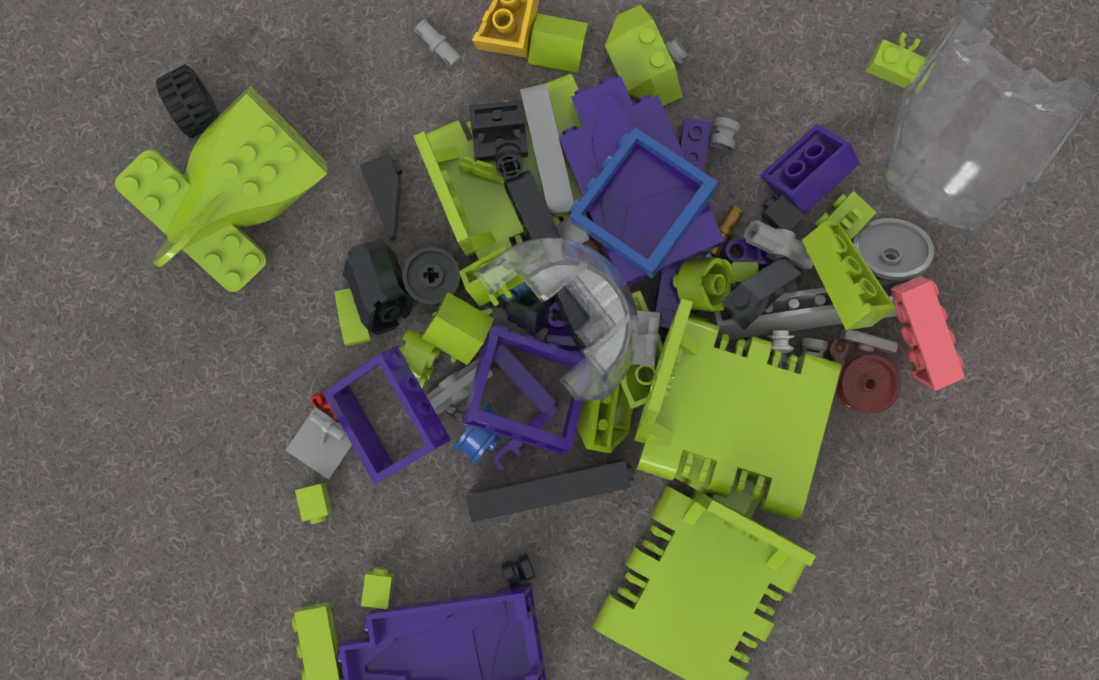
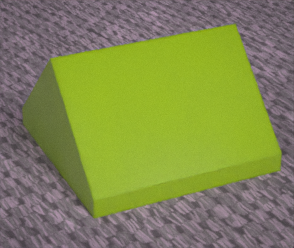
M537 14L532 30L528 64L578 74L588 23Z
M447 292L421 339L435 345V347L468 365L483 345L494 318Z

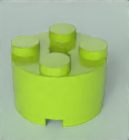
M690 257L682 264L679 273H676L673 277V285L677 288L680 301L681 299H686L693 302L691 310L723 311L722 301L731 293V283L735 284V273L729 261L717 257Z
M409 328L402 340L406 341V344L403 343L399 349L423 389L427 380H430L434 372L435 366L433 364L436 358H439L442 350L421 339L422 333Z

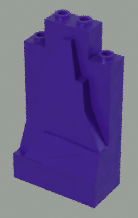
M609 76L599 81L600 85L591 89L589 86L578 89L574 92L575 95L571 97L572 105L582 127L578 129L577 126H573L564 130L559 140L582 197L587 193L586 187L589 181L594 176L598 178L603 171L602 165L610 154L615 155L620 148L618 144L621 138L627 132L630 134L634 127L686 160L659 95L651 97V95L643 96L636 100L637 104L633 105L622 77L614 78V76ZM636 144L588 211L595 224L648 259L699 190L700 185L639 144ZM708 203L660 269L717 248L724 242ZM603 245L620 287L646 277V274Z
M531 583L517 585L512 588L510 586L502 587L495 593L389 607L388 609H374L366 615L364 620L365 633L369 634V637L347 640L339 646L337 653L338 662L342 665L343 669L342 680H547Z

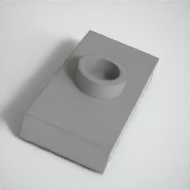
M843 329L839 336L840 340L857 344L859 350L873 353L874 349L885 353H896L898 343L853 329Z

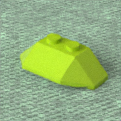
M641 5L618 14L606 41L605 49L618 77H622L628 94L637 99L646 95H651V97L659 95L663 107L682 99L683 95L675 65L652 17Z
M601 344L591 358L593 361L577 429L586 449L611 454L614 448L630 432L633 409H631L621 385L620 363L601 361Z

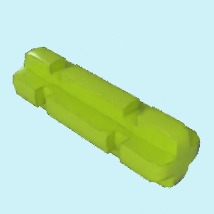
M467 156L461 158L459 170L467 173L471 171L473 175L491 181L495 179L500 184H503V181L507 179L498 173L495 165L479 160L475 162L473 158Z

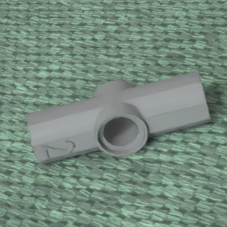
M758 220L751 221L750 225L745 229L744 238H746V242L768 252L767 257L769 259L777 261L783 257L787 262L803 270H809L814 265L806 252L803 242L795 239L796 234L786 229H775Z
M476 358L461 371H456L438 384L439 387L426 395L437 416L444 412L451 403L456 405L469 396L479 358ZM489 369L487 379L494 375L491 369Z

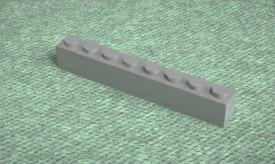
M914 278L907 280L879 279L878 282L894 304L890 289ZM825 287L783 293L745 330L734 322L724 310L712 311L711 323L719 326L716 342H720L723 333L729 335V340L773 334V330H789L790 332L843 324ZM896 309L884 318L897 316Z

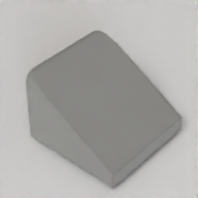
M570 217L555 225L567 252L589 240L588 234L572 224Z

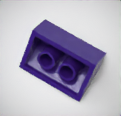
M816 124L760 176L779 197L784 194L805 214L860 163L850 142Z

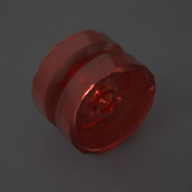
M877 355L853 357L845 361L835 394L839 402L849 410L857 413H880L890 408L898 399L901 390L900 375L896 367L886 358Z

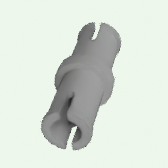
M426 19L422 20L415 27L414 31L430 46L429 50L432 53L436 52L450 68L454 67L461 60L462 56L447 42V38L443 34L440 35Z

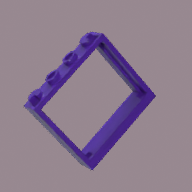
M492 326L483 343L461 423L563 455L571 451L593 360L586 358L585 354L579 351L569 352L561 349L558 344L551 342L542 343L536 341L534 336L512 333L511 329L505 326ZM497 342L578 369L562 436L478 410Z
M398 346L379 353L323 392L374 484L451 440ZM378 366H381L425 443V446L394 464L349 387Z

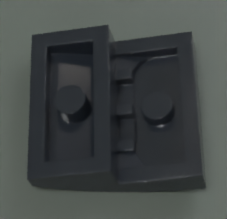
M522 100L469 106L475 162L477 160L482 162L495 161L497 148L506 142L518 145L522 151V157H528Z

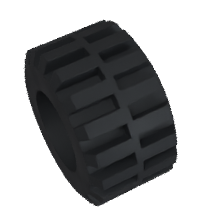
M184 64L156 79L157 91L165 108L179 129L189 138L203 133L219 116L217 107L196 72L188 65Z

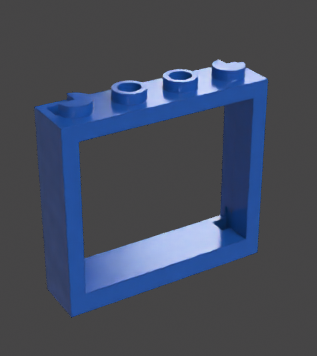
M634 127L630 134L627 132L621 138L618 144L620 148L615 155L610 154L602 165L603 171L598 178L594 176L589 181L586 187L587 193L581 200L578 198L569 210L571 213L569 217L572 224L653 279L717 191L718 181ZM636 144H639L701 185L648 259L584 216Z

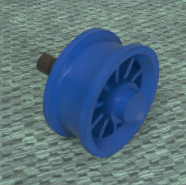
M452 403L445 412L465 427L463 430L464 434L453 449L455 451L462 450L472 458L471 463L473 465L486 449L492 451L501 440L497 436L498 434L461 423L464 413L458 410ZM488 403L482 410L484 412H488L499 416L493 410H491L492 404Z

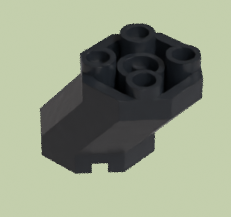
M382 239L367 242L361 246L355 245L348 252L349 257L346 259L342 276L349 283L361 323L366 329L371 330L376 335L392 331L399 325L397 320L401 316L406 319L410 315L414 299L405 289L397 255Z

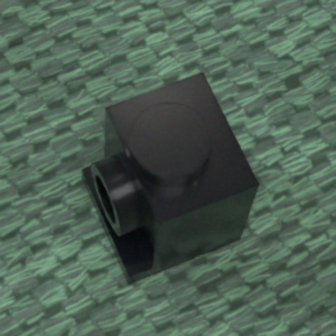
M522 292L507 304V321L515 323L521 328L529 329V334L534 336L547 326L550 303Z

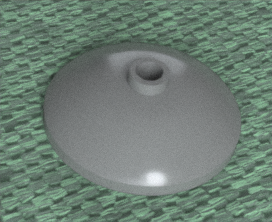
M883 218L868 222L854 236L853 240L854 246L872 273L877 277L888 280H907L921 275L929 268L934 256V246L927 233L915 224L901 219Z

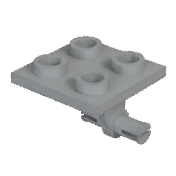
M607 307L601 361L654 366L657 341H660L661 338L658 335L660 313Z
M314 407L286 448V451L329 480L352 447V444L339 422L319 408Z

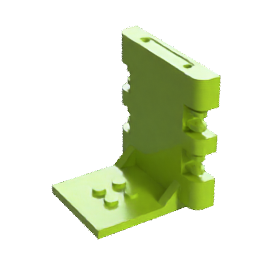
M567 74L546 83L558 136H562V132L570 127L577 126L578 129L582 126L571 101V97L575 95L574 92L578 90L572 74ZM523 108L528 157H522V172L527 170L531 172L545 201ZM459 120L430 131L426 135L424 132L414 135L413 137L455 237L467 259L477 255L480 260L505 245L518 262L510 243L513 239H515L521 255H527V247L521 239V236L525 235L509 200L504 184L497 183L495 179L491 181L473 175L471 171L467 173L459 170V164L463 156L473 158V161H475L471 121L466 122L472 136V140L467 141ZM562 149L573 201L575 202L578 198L581 200L583 197ZM496 160L485 162L496 166ZM567 211L551 215L555 225L560 223L559 220L567 219L571 213Z
M681 299L664 341L634 438L635 441L644 443L637 469L673 480L681 455L686 457L681 475L686 477L691 472L693 459L702 462L698 472L699 481H705L709 466L713 465L706 492L726 498L732 489L735 475L738 473L739 476L735 487L736 493L741 494L744 491L747 477L754 478L756 480L751 494L752 498L758 500L763 483L766 482L760 509L792 520H798L806 504L841 364L804 353L801 357L797 373H794L797 363V356L795 355L789 357L786 370L778 368L781 351L775 350L770 365L767 364L772 342L753 336L749 340L745 357L741 356L745 345L744 339L739 338L736 342L734 353L725 351L729 343L728 334L723 333L719 347L715 348L714 344L719 326L689 317L693 302Z
M666 485L650 517L672 529L671 533L669 534L652 525L650 531L654 535L666 539V542L662 548L650 540H644L642 545L657 553V558L633 546L625 561V565L645 576L646 579L643 580L630 572H627L625 578L629 582L640 586V591L636 595L625 587H619L617 592L633 601L632 605L608 593L592 623V627L601 634L685 680H746L750 673L748 668L733 661L730 657L733 656L745 663L749 662L750 657L735 648L739 641L755 649L758 643L744 635V631L765 642L769 637L775 623L755 612L757 608L771 616L775 613L771 606L760 602L764 593L776 601L782 600L783 596L768 588L769 584L771 583L791 594L806 565L811 566L816 556L782 535L696 489H693L690 497Z

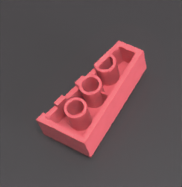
M919 276L890 289L897 317L902 323H905V327L902 328L901 332L903 339L911 346V350L907 351L909 361H913L916 369L911 370L914 379L935 391L964 379L965 376L962 370L964 363L960 355L956 353L954 347L956 340L953 333L947 327V313L939 304L937 298L939 290L936 284L929 279Z

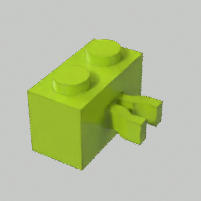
M904 32L899 35L897 45L883 39L874 49L865 71L909 91L915 90L921 85L932 61L913 52L921 40L916 38L912 45L905 49L906 44L904 40L907 34Z
M853 191L847 196L842 194L832 204L835 209L829 215L825 212L814 224L819 226L824 221H839L850 240H852L877 212Z
M505 245L459 271L465 289L480 307L490 301L494 306L498 305L497 297L505 294L509 299L512 297L510 290L526 281L518 262Z

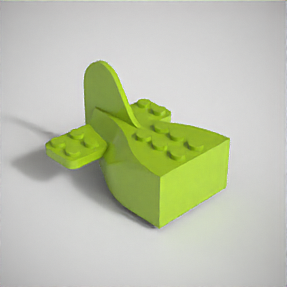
M250 85L202 133L192 149L184 175L158 151L146 149L118 175L115 180V186L127 200L166 234L167 239L153 260L156 266H163L182 249L226 290L236 292L265 266L267 259L265 252L240 228L264 223L283 213L327 175V161Z

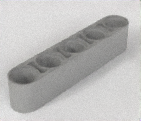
M541 84L520 89L546 206L550 215L567 212L574 201L547 85Z

